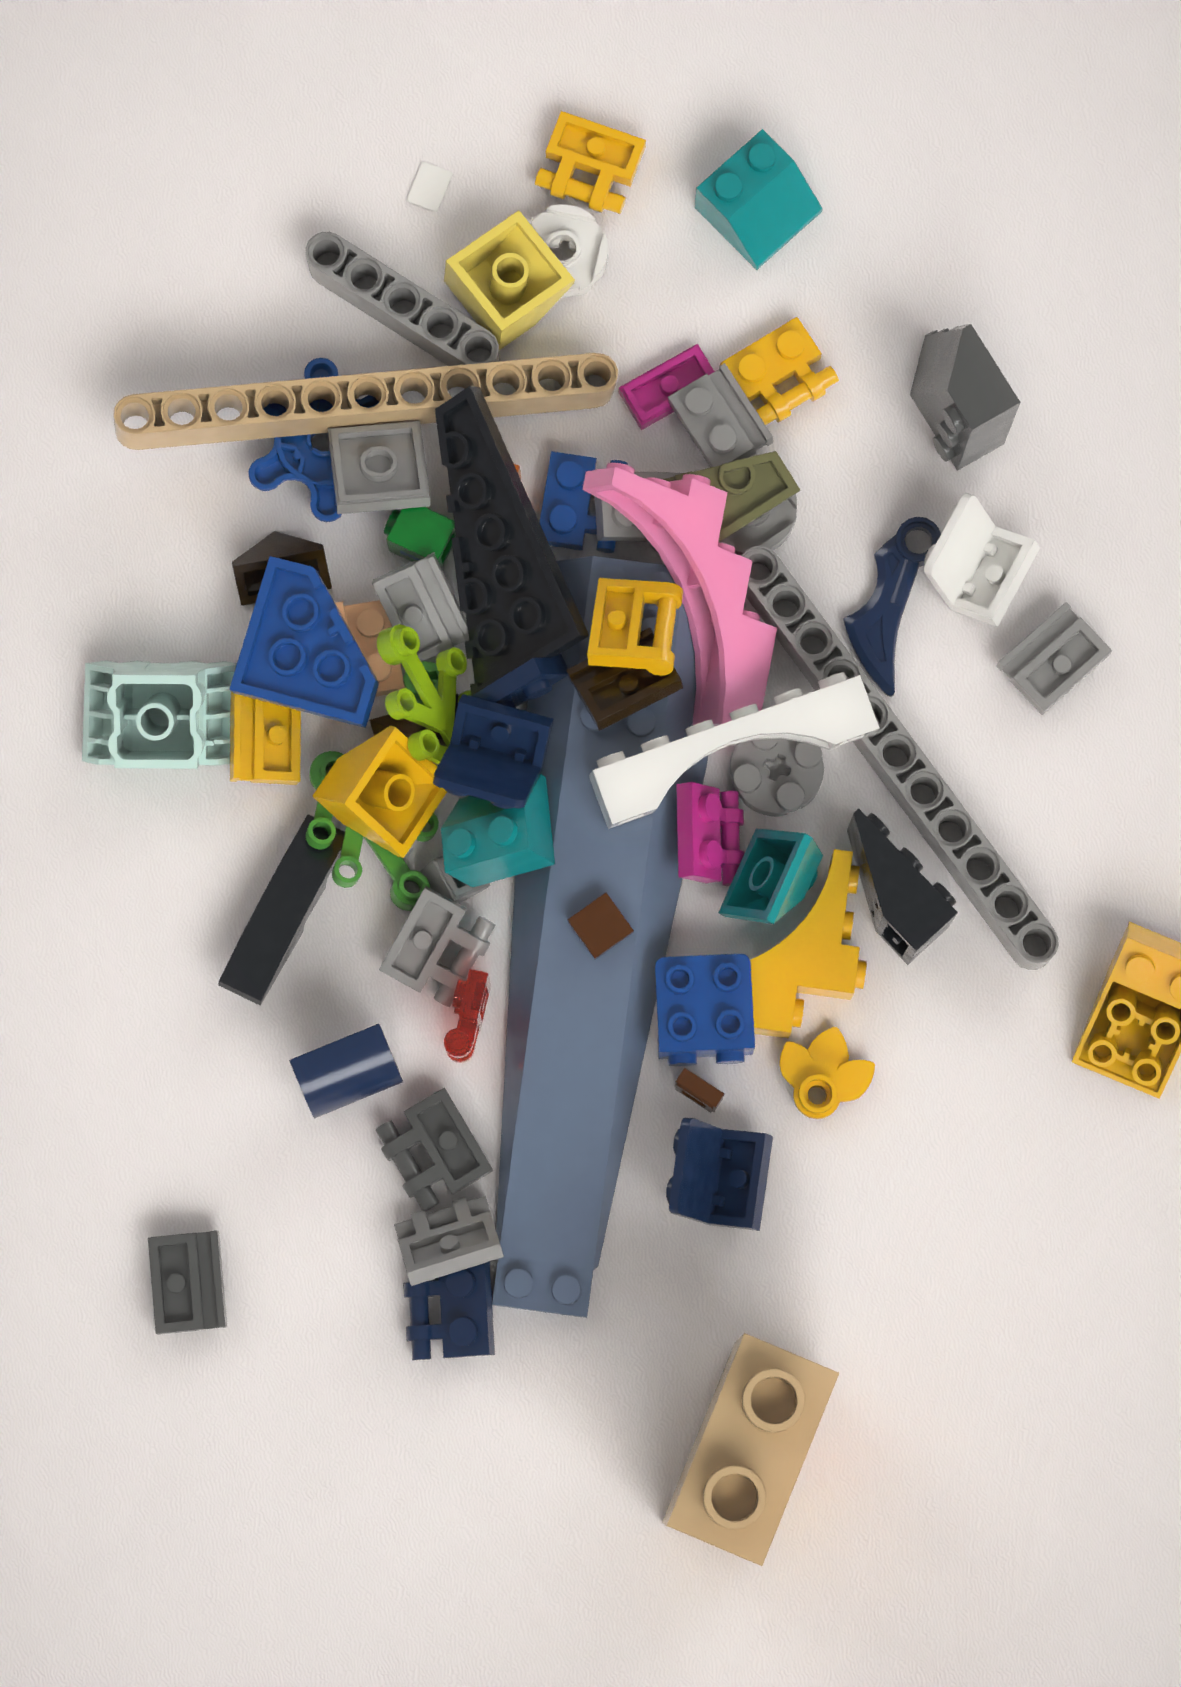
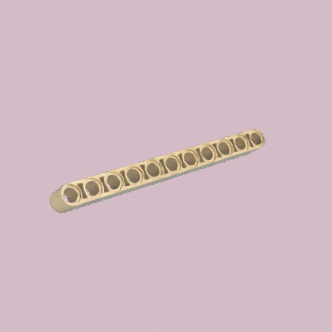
M588 353L128 395L119 400L114 408L113 417L118 441L129 449L144 450L328 433V428L411 421H420V424L436 423L435 409L452 398L448 390L453 387H462L464 389L469 386L480 387L493 418L602 407L610 401L618 379V369L616 363L609 356L601 353ZM592 374L598 375L606 381V384L601 387H594L587 383L585 377ZM543 379H553L561 385V388L556 391H548L539 382ZM498 383H508L514 387L516 392L511 395H502L493 386ZM408 391H417L425 399L420 403L414 404L405 401L402 395ZM363 395H371L379 403L374 407L366 408L360 406L356 399ZM324 399L329 401L333 407L328 411L318 412L310 407V403L314 400ZM276 403L284 406L287 411L279 416H271L263 409L269 404ZM229 407L238 410L240 416L234 420H223L217 413L221 409ZM178 412H187L194 417L191 422L184 425L176 424L170 418ZM132 416H141L147 421L142 428L131 429L124 425L125 420Z

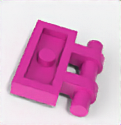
M695 782L676 784L678 878L702 883L722 881L723 886H730L745 854V851L740 850L739 826L744 825V810L739 809V792H720L719 788Z

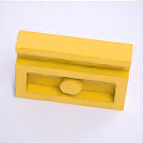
M231 691L230 782L250 781V783L297 785L300 782L301 711L234 694Z

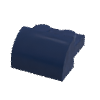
M380 1024L289 1060L314 1119L403 1083L398 1066Z

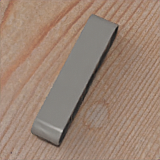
M320 232L308 241L306 258L311 276L316 282L447 366L500 361L499 344L496 337L490 331L341 236L332 232ZM326 252H332L339 256L338 260L331 265H321L317 262L318 257ZM363 276H370L377 280L376 284L367 290H361L354 286L355 282ZM401 300H408L415 305L410 312L405 314H399L392 310L393 305ZM438 324H445L453 329L444 338H436L429 333ZM476 348H483L491 353L490 357L483 362L471 361L467 355Z

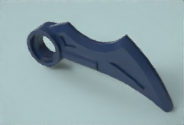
M914 517L906 520L901 524L896 535L874 554L878 574L874 593L860 610L843 618L849 640L859 661L872 680L889 697L894 696L895 650L901 618L918 569L924 566L925 557L928 550L920 554L911 552L906 547L905 538L911 531L921 530L929 535L932 546L937 543L941 535L937 525L924 517Z

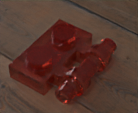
M469 969L467 981L458 979L452 1007L455 1008L454 1014H459L457 1028L450 1030L444 1038L447 1055L456 1063H465L474 1054L491 990L489 973Z

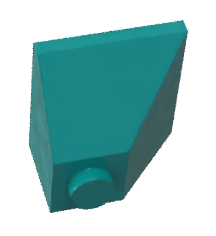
M756 828L718 913L728 918L770 924L776 923L805 898L807 891L814 885L817 879V869L823 854L814 839L806 833Z

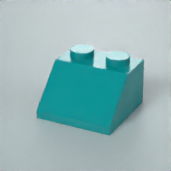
M763 129L696 187L695 209L756 270L823 210L795 161Z
M542 774L539 775L524 808L504 809L493 805L490 801L477 797L466 796L460 798L441 827L445 873L470 887H477L555 865L546 777Z

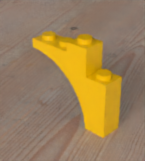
M834 849L824 887L805 919L779 944L750 960L754 1034L789 1039L792 1027L801 1028L804 1000L796 999V993L851 1000L855 988L863 989L867 961L858 960L860 947L841 944L842 939H851L854 912L846 911L848 893L856 894L860 866L851 865L852 851Z

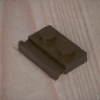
M650 627L640 633L639 646H653L654 633ZM588 659L567 669L571 683L576 688L580 699L599 731L683 689L682 680L675 668H673L670 674L659 676L649 673L646 669L588 665Z

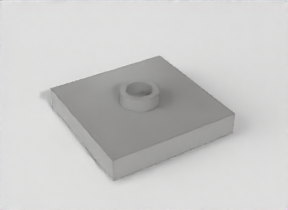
M420 421L328 428L337 514L430 507V491Z

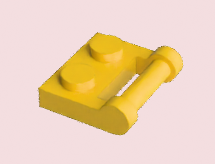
M598 578L587 653L588 665L646 669L649 673L659 676L670 674L673 671L675 660L671 647L676 609H679L682 605L683 589L679 585L670 582ZM644 604H655L658 607L652 647L639 646Z

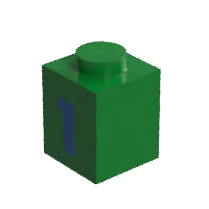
M426 507L406 508L401 511L394 509L384 528V534L388 535L386 540L390 552L411 562L419 561L434 552L441 568L452 549L451 538L456 537L454 521Z

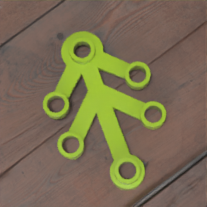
M398 624L384 629L378 634L377 649L379 655L387 664L395 666L402 663L424 705L417 703L415 695L409 689L402 688L386 696L385 707L388 714L395 720L404 718L428 728L410 735L408 749L411 756L418 761L427 759L439 764L451 741L455 722L456 680L458 675L466 671L467 660L462 650L457 647L441 651L437 654L436 667L439 671L437 692L417 655L420 648V639L417 632L409 626ZM471 689L462 692L458 697V702L463 694L471 696ZM433 731L440 733L446 746L439 744V740Z

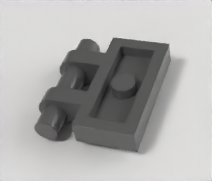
M445 1087L404 1111L413 1127L409 1131L400 1135L392 1120L376 1129L384 1144L381 1148L383 1154L388 1161H394L406 1182L402 1185L409 1198L415 1197L423 1211H427L440 1203L431 1188L438 1181L443 1179L451 1194L454 1195L493 1172L491 1165ZM419 1143L423 1144L434 1163V1166L424 1172L421 1171L409 1151Z

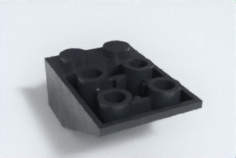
M858 808L853 813L847 833L856 865L860 866L859 875L874 928L898 956L909 965L949 928L958 914L952 907L956 901L943 885L936 882L932 886L920 873L923 866L913 853L905 847L899 851L887 838L890 831L876 815L870 813L866 816Z

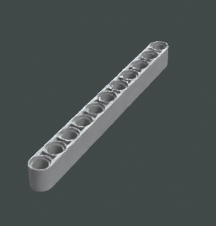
M753 546L747 549L741 556L753 560L752 564L760 563L765 565L771 575L764 580H755L749 577L746 598L766 624L777 627V640L815 691L820 689L818 681L835 673L844 672L849 678L861 676L872 709L880 720V729L872 735L853 741V743L1013 960L1020 967L1028 970H1037L1044 967L1056 954L1059 946L1058 936L1054 928L777 554L765 546ZM780 600H788L796 605L798 612L791 617H782L774 611L773 605ZM814 636L823 642L825 649L819 654H809L802 649L800 642L806 637ZM890 747L899 748L905 753L907 763L899 767L891 766L885 761L883 751ZM919 784L926 785L932 789L935 800L929 804L917 803L912 798L911 788ZM944 822L957 824L962 831V839L957 842L944 840L940 836L938 826ZM973 859L984 861L990 869V877L985 880L972 878L967 871V862ZM1000 897L1012 899L1018 907V915L1014 918L1000 916L995 909V900ZM1036 935L1044 940L1046 945L1045 955L1040 957L1029 955L1023 947L1024 937Z

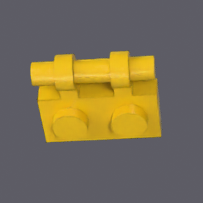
M561 111L545 151L546 158L559 162L560 165L556 173L540 168L536 176L535 185L551 190L550 195L564 199L566 196L589 203V209L601 213L606 209L621 214L626 197L610 192L613 181L631 187L646 148V140ZM575 168L597 175L598 179L595 186L573 179L572 176Z
M795 317L720 363V366L724 363L726 364L750 402L757 397L761 398L765 405L756 411L765 425L774 420L778 423L791 416L790 410L808 399L814 402L826 394L825 389L839 381L836 372L831 366L816 374L810 369V365L821 359L822 353L798 317ZM792 376L796 378L799 384L782 395L774 388Z

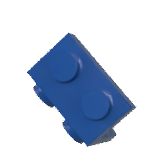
M720 954L659 958L655 964L658 1059H668L669 1066H692L697 1064V1057L716 1056V1064H738L745 1062L744 1055H753L755 1036L751 963L749 957L745 954Z

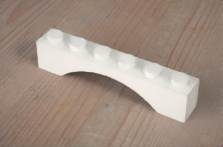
M844 672L818 681L820 689L803 695L800 688L793 689L774 697L776 705L759 711L756 704L748 705L729 713L732 721L714 727L712 719L686 728L687 737L670 742L668 735L643 743L641 745L643 752L625 758L623 751L597 760L598 768L592 770L589 778L608 829L652 814L660 805L669 788L686 770L704 757L727 746L751 740L786 739L806 742L830 750L872 735L880 727L861 676L858 675L847 679Z

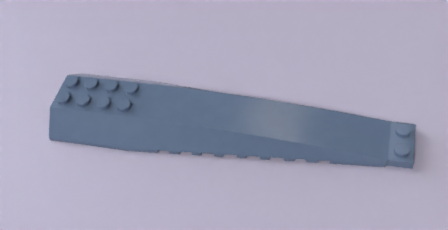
M598 556L557 561L589 633V637L561 653L567 668L569 669L588 659L587 653L598 578L675 583L665 565ZM683 603L679 609H676L671 651L675 655L674 668L682 680L683 689L600 731L568 676L551 685L552 690L545 695L528 700L527 712L554 719L544 766L540 774L546 777L555 865L515 876L496 1232L504 1257L499 1258L497 1263L492 1299L493 1306L587 1318L593 1270L599 1266L656 1002L655 964L659 958L666 957L682 878H678L676 784L687 782L703 784L708 756L686 770L674 782L658 808L652 814L610 829L606 825L589 775L592 770L598 768L596 761L605 756L623 751L625 758L642 753L641 745L650 740L668 735L669 741L673 742L687 737L685 729L693 726L696 675L695 652L688 617ZM644 604L641 632L650 627L654 633L658 609L655 604ZM606 892L632 927L634 933L595 960L567 919Z

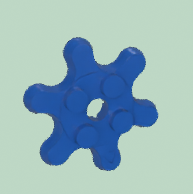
M327 358L313 359L307 364L304 371L305 379L338 376L336 365ZM371 395L362 399H356L360 406L366 408L374 407L379 403ZM324 399L314 400L310 403V407L318 412H325L333 407L329 401ZM276 403L269 404L263 409L271 416H279L287 411L284 406ZM316 434L274 438V446L270 453L256 459L249 468L251 484L261 491H270L285 481L295 480L302 482L311 493L310 508L315 518L323 522H332L340 518L342 514H337L330 451H319L312 447L311 440Z

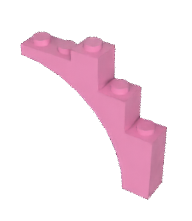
M608 463L604 469L586 471L582 490L609 503L635 524L656 549L675 584L683 589L682 603L688 617L695 652L696 695L692 725L711 719L714 727L732 721L729 713L752 704H756L759 711L762 710L777 627L761 622L759 614L743 610L753 560L735 554V547L718 542L728 492L710 486V479L704 476L685 474L682 480L670 482L659 478H642L634 474L635 469L621 463Z

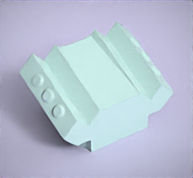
M99 661L85 663L82 761L97 765H114V768L197 769L199 765L230 764L231 691L229 688L237 663L227 661L214 663L197 661L179 663H150L143 661L118 663Z

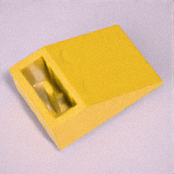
M1129 921L1102 983L1072 1058V1063L1160 1099L1181 1054V943Z

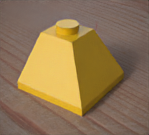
M389 726L339 757L312 797L345 826L392 854L404 858L447 791L433 784V777L437 766L427 759L422 761L414 759L408 749V738L396 727Z

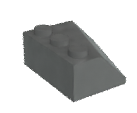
M972 324L957 326L951 330L946 328L939 332L935 330L925 335L910 396L935 434L933 443L938 454L945 462L951 460L958 471L1004 445L1021 402Z

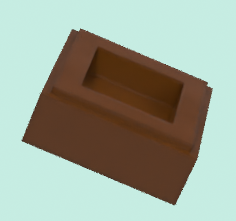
M606 892L567 919L595 960L634 933L632 927Z
M686 1068L683 1069L675 1081L674 1087H676V1091L710 1113L715 1112L725 1094Z

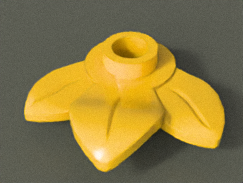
M837 1027L829 1028L819 1034L811 1042L808 1049L795 1042L787 1041L780 1056V1071L784 1079L794 1088L793 1099L795 1106L808 1118H826L837 1109L840 1102L859 1099L866 1092L874 1076V1062L867 1060L848 1061L847 1045L841 1031ZM818 1087L825 1092L826 1098L823 1103L814 1104L809 1100L808 1091L811 1088Z

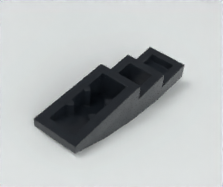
M309 814L306 816L272 876L219 979L218 986L260 1006L304 930V924L325 890L327 878L336 861L340 858L345 831L335 827L336 835L332 844L325 849H315L306 840L307 828L311 821L314 820V817ZM317 827L313 829V834L316 838L324 840L329 837L328 832L324 828Z

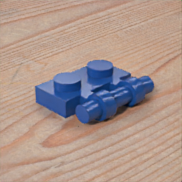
M551 451L540 516V525L550 546L583 551L585 533L597 535L596 516L588 515L592 494L582 490L586 471L596 470L597 458ZM622 460L610 461V463H621L628 465L627 462ZM597 541L596 550L603 553H614L616 541Z

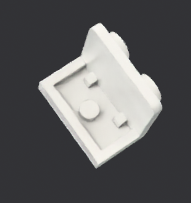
M965 493L958 504L954 505L949 511L946 526L937 543L929 548L924 561V573L950 610L998 627L1040 547L1034 539L996 527L977 497Z

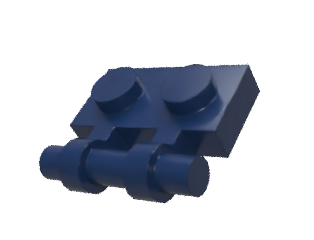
M490 1261L439 1277L438 1281H426L411 1286L408 1278V1282L403 1283L404 1298H409L410 1326L406 1327V1341H411L412 1360H430V1340L441 1339L443 1343V1358L495 1355ZM440 1296L441 1324L430 1325L428 1297Z

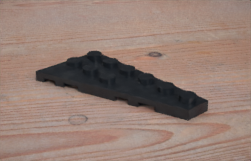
M469 386L437 407L435 415L441 462L448 470L450 495H446L448 513H453L456 537L451 538L460 611L466 613L469 640L464 642L467 659H472L475 681L474 684H470L472 696L532 658H554L589 637V633L480 387Z

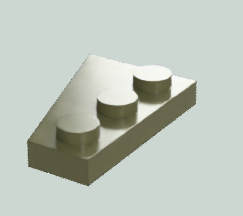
M776 451L663 479L670 482L682 480L685 474H695L710 479V486L728 492L718 542H721L801 491Z

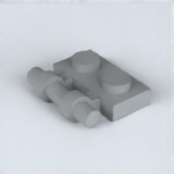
M425 886L379 970L419 993L429 977L435 979L441 985L434 999L450 1007L457 993L465 991L470 982L467 976L478 956H484L489 948L490 942L487 940L496 925L488 919L479 916L471 931L460 927L458 924L467 908ZM452 940L461 945L462 948L449 968L438 963V960L448 942Z
M486 1196L470 1201L463 1197L452 1201L453 1206L428 1214L422 1210L412 1213V1219L394 1224L411 1286L504 1257Z

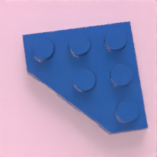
M269 556L229 690L234 694L366 728L379 682L322 578L314 567Z

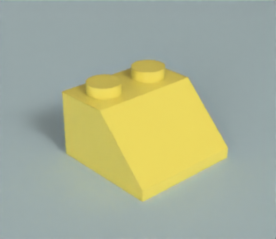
M519 210L447 259L444 273L445 284L476 323L496 337L499 350L535 326L575 282V279Z

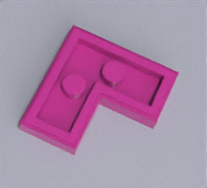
M696 344L620 386L618 392L638 426L643 430L674 412L668 402V396L705 374L710 375L715 371L699 345Z

